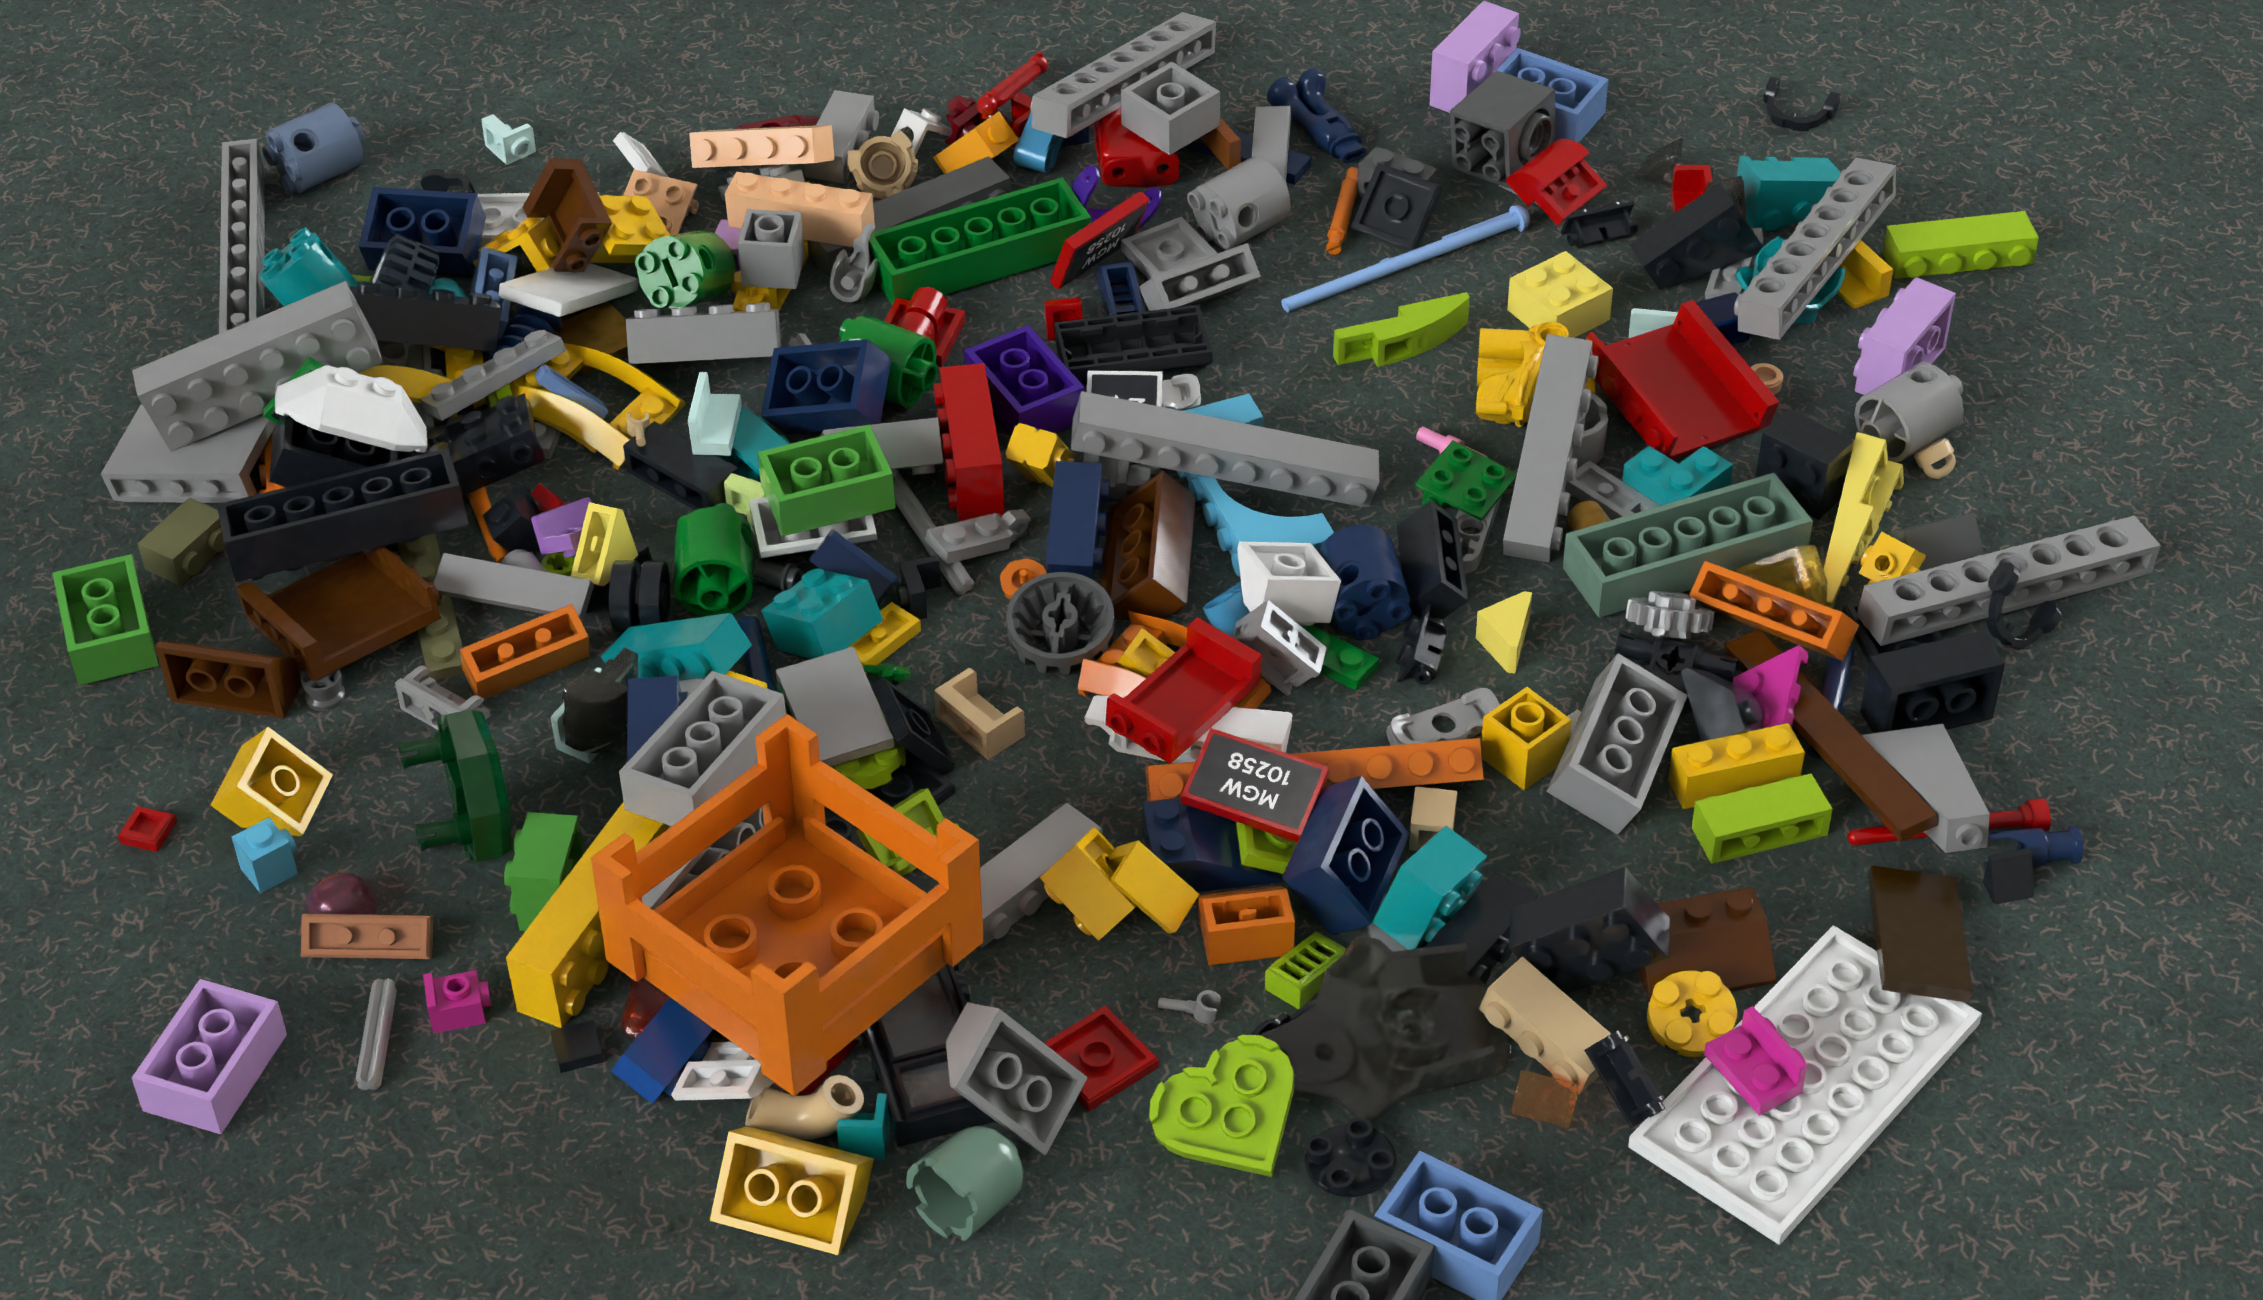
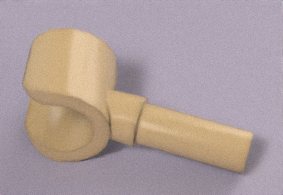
M644 412V419L634 420L631 418V413H627V433L631 437L635 436L637 445L642 447L646 444L645 428L649 426V413Z

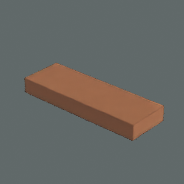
M302 914L301 957L432 958L433 915Z

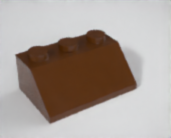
M158 641L155 646L171 702L285 719L302 686L295 658L188 642Z
M1753 887L1657 903L1670 918L1669 959L1636 970L1649 1002L1654 986L1659 981L1681 971L1714 972L1720 977L1722 984L1730 991L1776 983L1767 918Z

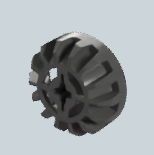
M1054 572L1035 577L1023 584L1014 593L1007 607L1006 623L1011 649L1018 652L1019 660L1022 663L1031 665L1035 662L1037 671L1041 673H1047L1050 666L1059 667L1061 675L1070 674V666L1078 664L1082 667L1083 659L1092 660L1093 657L1098 659L1104 652L1108 651V643L1114 640V608L1108 593L1097 582L1080 574ZM1078 620L1086 626L1089 635L1079 634ZM1043 623L1044 631L1037 630L1038 627ZM1034 638L1044 639L1046 646L1050 649V653L1041 651L1037 647ZM1078 643H1087L1084 648L1073 652H1069L1073 650L1078 645Z

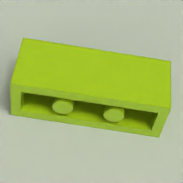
M1811 773L1695 801L1691 828L1711 864L1827 836L1833 809Z

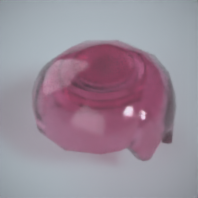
M336 872L327 875L312 887L306 899L308 913L375 914L377 911L375 899L369 886L361 877L352 873Z

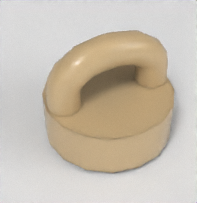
M1946 438L1931 443L1914 455L1919 468H1922L1924 473L1930 478L1939 479L1947 476L1956 464L1953 454L1954 449ZM1945 457V465L1940 469H1933L1931 464Z

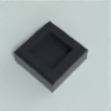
M594 1020L550 1031L560 1073L604 1062Z

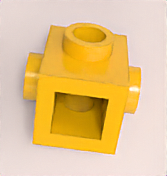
M1881 531L1875 544L1870 545L1864 552L1860 562L1862 567L1859 574L1870 579L1867 584L1869 585L1874 582L1919 572V568L1926 555Z

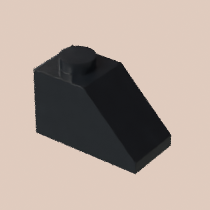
M525 485L510 491L482 515L492 539L509 552L523 549L533 553L539 548L531 519L533 516L541 513L534 498L530 495V489Z
M1693 668L1681 670L1701 742L1763 729L1761 721L1763 719L1762 708L1753 694L1709 671Z

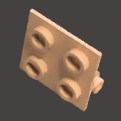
M635 169L623 195L647 196L670 235L679 234L685 217L689 213L696 214L699 207V202L693 198L698 186L697 184Z

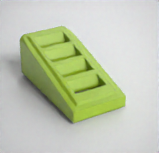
M1316 931L1276 960L1265 971V990L1295 1008L1300 1009L1351 957V951ZM1319 946L1333 955L1328 957L1315 948ZM1310 955L1322 963L1319 965L1307 957ZM1301 964L1306 968L1310 969L1311 971L1308 972L1299 967V965ZM1293 973L1299 976L1301 979L1298 980L1290 974Z

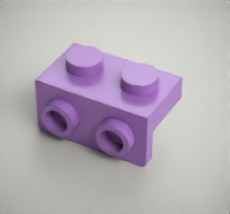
M589 497L573 501L532 517L531 520L541 555L562 551L564 557L576 555L589 502L592 503Z

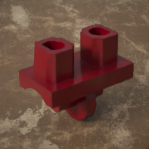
M957 95L949 100V113L946 115V118L951 123L952 134L946 138L945 143L950 146L987 120L981 118L982 114L978 112L977 103L974 99H965ZM998 108L996 109L995 113L989 115L988 117L990 118L999 111L1001 115L1004 117V119L1007 121V117Z

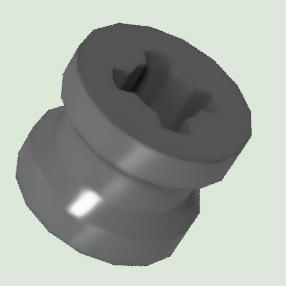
M340 669L315 681L304 671L302 672L301 684L305 691L306 703L310 708L317 711H328L343 703L346 693L345 687L342 685Z

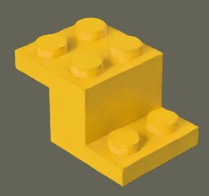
M599 196L612 225L590 263H635L638 254L643 252L648 244L656 238L671 236L647 196Z

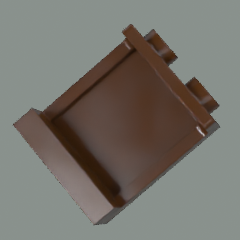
M549 158L524 203L523 209L527 218L547 219L561 248L552 263L554 271L584 272L612 222L582 160Z

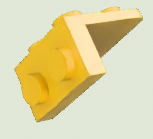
M527 218L520 222L518 227L511 231L507 229L493 237L491 242L483 246L506 253L520 245L537 272L552 268V263L561 249L546 218ZM478 258L475 261H473L475 267L477 265Z

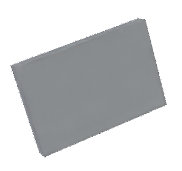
M854 646L776 670L778 683L793 718L818 734L820 760L831 767L894 747V738Z

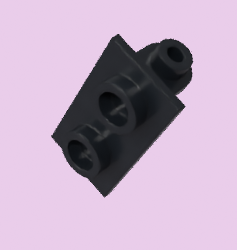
M1634 201L1623 204L1612 202L1602 208L1590 211L1587 209L1576 210L1567 216L1560 233H1567L1568 244L1570 246L1576 245L1578 248L1602 243L1603 238L1600 232L1604 230L1608 241L1631 237L1634 232L1638 231L1636 219H1630L1629 217L1635 205Z
M1430 604L1426 605L1419 616L1412 615L1404 629L1403 636L1408 638V640L1402 646L1396 660V664L1401 666L1397 682H1402L1406 675L1415 678L1419 684L1423 685L1429 684L1436 678L1441 657L1439 654L1443 649L1447 627L1442 619L1429 617Z
M1617 1030L1584 1049L1629 1127L1633 1128L1648 1117L1651 1118L1665 1110L1666 1108L1662 1103L1665 1097L1663 1094L1659 1095L1649 1076L1641 1068L1640 1061L1628 1043V1035L1623 1037L1621 1032Z

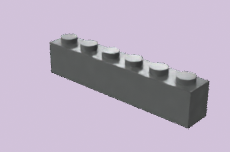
M989 156L874 202L875 229L873 232L1010 193L1011 178ZM807 240L809 257L829 278H831L832 268L840 251L845 249L849 256H852L854 251L853 247Z

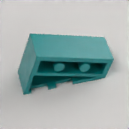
M1739 156L1733 202L1751 228H1762V232L1773 231L1782 226L1800 221L1803 222L1813 205L1818 204L1823 198L1827 188L1832 187L1838 180L1841 172L1828 158L1793 157L1791 161H1778L1776 157H1766L1765 161L1751 160L1749 156Z

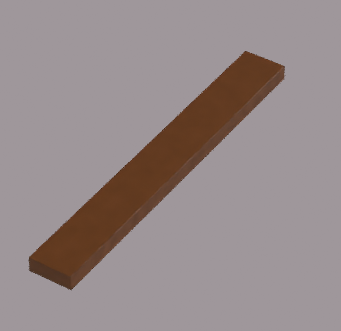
M1760 629L1724 644L1727 656L1739 658L1738 668L1742 673L1782 654ZM1799 671L1796 683L1801 686L1798 702L1793 708L1794 719L1792 726L1901 842L1937 826V814Z

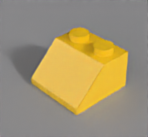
M267 727L241 746L211 806L242 828H249L270 818L280 831L287 829L291 835L301 837L333 774Z
M1094 826L1054 863L1040 879L1045 883L1044 889L1050 898L1058 904L1063 903L1075 915L1073 920L1077 927L1086 935H1093L1099 941L1128 915L1136 905L1111 884L1110 879L1117 867L1108 859L1115 848Z

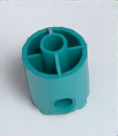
M307 227L296 232L290 239L291 243L280 251L278 248H275L261 260L265 268L260 272L259 278L283 307L344 281L347 282L348 286L357 287L358 284L357 280L316 233H311Z

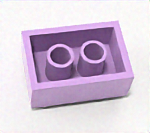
M1483 1L1433 50L1430 106L1450 113L1452 108L1501 66L1517 47L1521 30L1518 28L1519 13Z
M1917 277L1905 289L1901 288L1897 292L1892 305L1881 310L1876 323L1872 328L1867 327L1859 339L1858 348L1862 349L1853 372V376L1857 377L1855 392L1865 395L1920 362L1924 361L1932 364L1946 347L1956 293Z
M199 979L132 1076L142 1111L222 1134L287 1036L278 1001Z

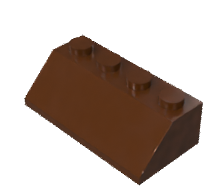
M1164 471L1109 509L1101 586L1108 593L1112 601L1114 619L1130 620L1128 611L1165 619L1171 614L1180 612L1187 604L1196 496Z

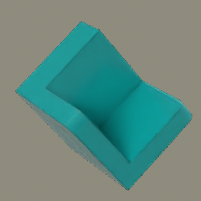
M877 1093L875 1113H857L852 1120H838L839 1150L874 1159H885L890 1124L887 1094Z

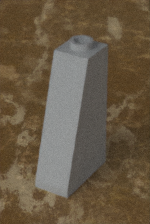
M1943 724L1862 735L1937 814L1938 825L1924 831V833L1945 853L1987 847L1990 813Z

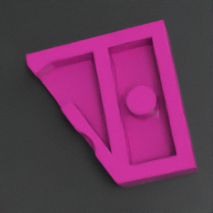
M1799 645L1733 677L1734 685L1753 694L1760 704L1763 712V719L1761 720L1763 728L1789 723L1792 728L1794 719L1793 708L1798 702L1801 686L1796 683L1800 664H1807L1808 652Z

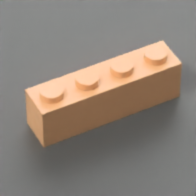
M832 125L724 129L689 133L692 168L807 164L834 160Z
M736 172L725 191L728 227L742 229L747 209L801 212L803 238L805 240L853 247V241L860 237L866 224L872 223L875 226L872 193Z

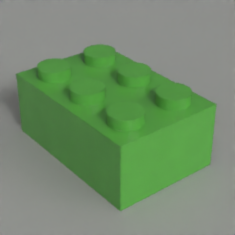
M870 424L757 452L761 487L782 536L895 509L893 473Z
M132 554L52 573L67 649L78 685L159 666L142 588Z

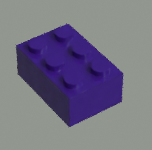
M1029 325L964 350L965 365L985 363L993 415L1011 436L1015 426L1019 423L1035 427L1038 431L1042 429L1052 433H1057L1072 426L1081 391L1085 392V387Z

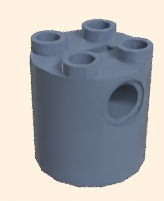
M330 102L270 129L266 134L268 145L262 147L265 160L270 166L275 165L280 174V182L283 189L291 195L294 193L300 194L361 166L364 159L361 142L365 140L361 125L355 117H348L343 109L337 104Z

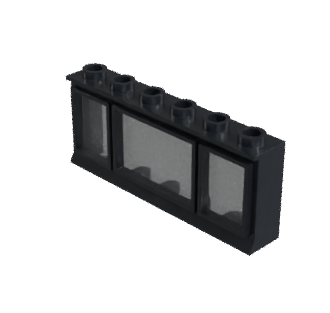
M947 963L861 1033L864 1048L869 1047L874 1078L876 1081L880 1080L882 1093L887 1094L889 1115L891 1114L893 1118L897 1147L955 1133L968 1127L996 1122L950 1087L946 1040L967 1002L970 1003L967 982L964 977L957 978L955 971L959 970L958 964L952 967Z

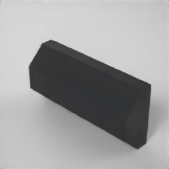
M1199 305L1054 323L1058 358L1079 381H1087L1088 371L1158 372L1206 366L1212 363V349Z

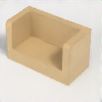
M971 668L966 669L934 690L936 717L987 760L1025 736L1024 711L1018 706L1006 714L996 709L978 694L977 674Z

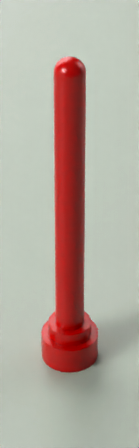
M2045 798L2026 800L2025 804L2019 805L2017 810L1990 813L1989 830L2020 826L2021 829L2042 828L2044 832H2047L2051 827L2048 803ZM1886 825L1853 829L1847 835L1848 842L1853 846L1900 841ZM1922 832L1909 839L1926 838L1929 836Z

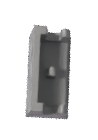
M424 665L418 666L404 679L400 678L395 682L400 708L437 730V716L474 709L483 712L485 719L490 717L489 709L478 707L484 701L478 695L465 700L438 685L436 680L431 677L425 679L420 684V679L430 672V669Z

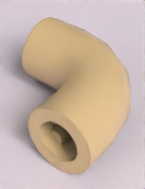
M842 1075L829 1077L816 1093L806 1096H793L766 1087L761 1094L753 1097L747 1112L745 1125L801 1140H816L836 1133L838 1120H852L862 1108L864 1095L854 1080Z

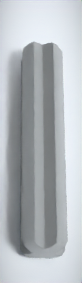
M378 978L371 986L356 1073L357 1086L361 1090H377L382 1083L397 993L395 982L389 978L385 980Z

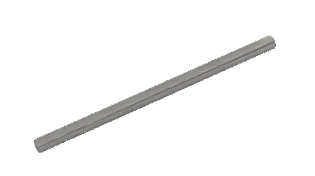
M798 333L795 338H791L789 341L790 347L812 345L803 333ZM897 470V477L893 478L895 504L930 556H937L940 570L956 594L965 595L968 590L973 589L974 581L960 561L946 564L925 541L927 529L935 528L936 526Z

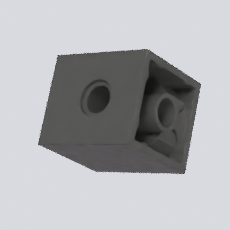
M1500 71L1494 72L1450 110L1452 167L1474 177L1511 189L1505 180L1556 141L1555 89ZM1506 174V179L1501 180V178Z

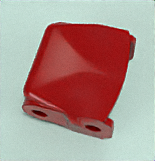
M1121 108L1094 122L1095 149L1101 179L1105 185L1130 188L1172 185L1173 182L1179 179L1178 154L1174 152L1168 155L1121 125ZM1162 164L1169 165L1166 171L1157 170L1158 166Z

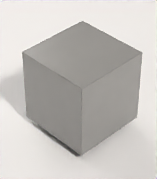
M747 209L738 240L742 286L796 289L805 257L801 212Z

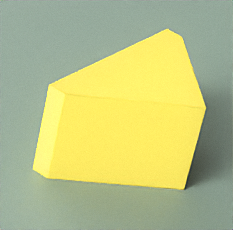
M589 502L571 577L591 580L593 584L605 586L610 581L614 561L634 560L638 556V552L623 510Z
M1521 592L1477 613L1476 639L1508 673H1516L1530 620L1532 592Z

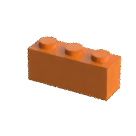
M570 604L461 648L462 670L474 694L486 699L588 658L589 636L573 604Z

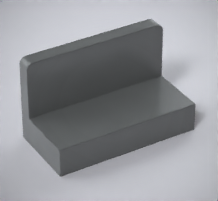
M1975 513L1955 515L1888 532L1889 536L1926 555L1919 568L1920 571L1984 555Z

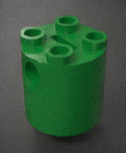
M705 230L656 238L645 247L643 252L638 254L635 260L640 287L651 304L657 308L668 309L717 300L731 286L736 267L733 253L725 240L717 234Z
M867 315L858 316L854 320L850 318L844 320L839 331L840 342L868 339L892 358L885 401L904 408L913 407L921 396L932 388L938 373L936 347L932 339Z
M719 503L714 507L697 509L688 515L681 516L677 520L673 590L677 601L686 610L699 616L733 614L741 610L751 599L753 590V532L750 524L742 515L736 513L735 508L728 503Z

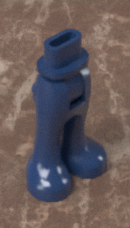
M1315 68L1305 71L1299 77L1296 85L1288 77H1281L1270 86L1267 93V101L1272 106H1290L1291 118L1305 129L1313 138L1318 148L1328 151L1330 156L1340 158L1344 163L1360 160L1366 155V149L1361 145L1362 139L1356 133L1349 120L1324 100L1326 79L1319 70Z

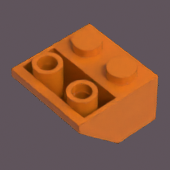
M1274 885L1201 894L1197 897L1195 904L1209 966L1282 957L1294 948L1295 920L1286 888Z

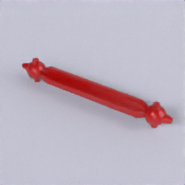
M1037 51V54L1032 56L1026 64L1020 66L978 99L977 109L982 114V119H988L989 115L995 113L999 106L1004 105L1047 70L1048 62L1043 56L1042 51Z

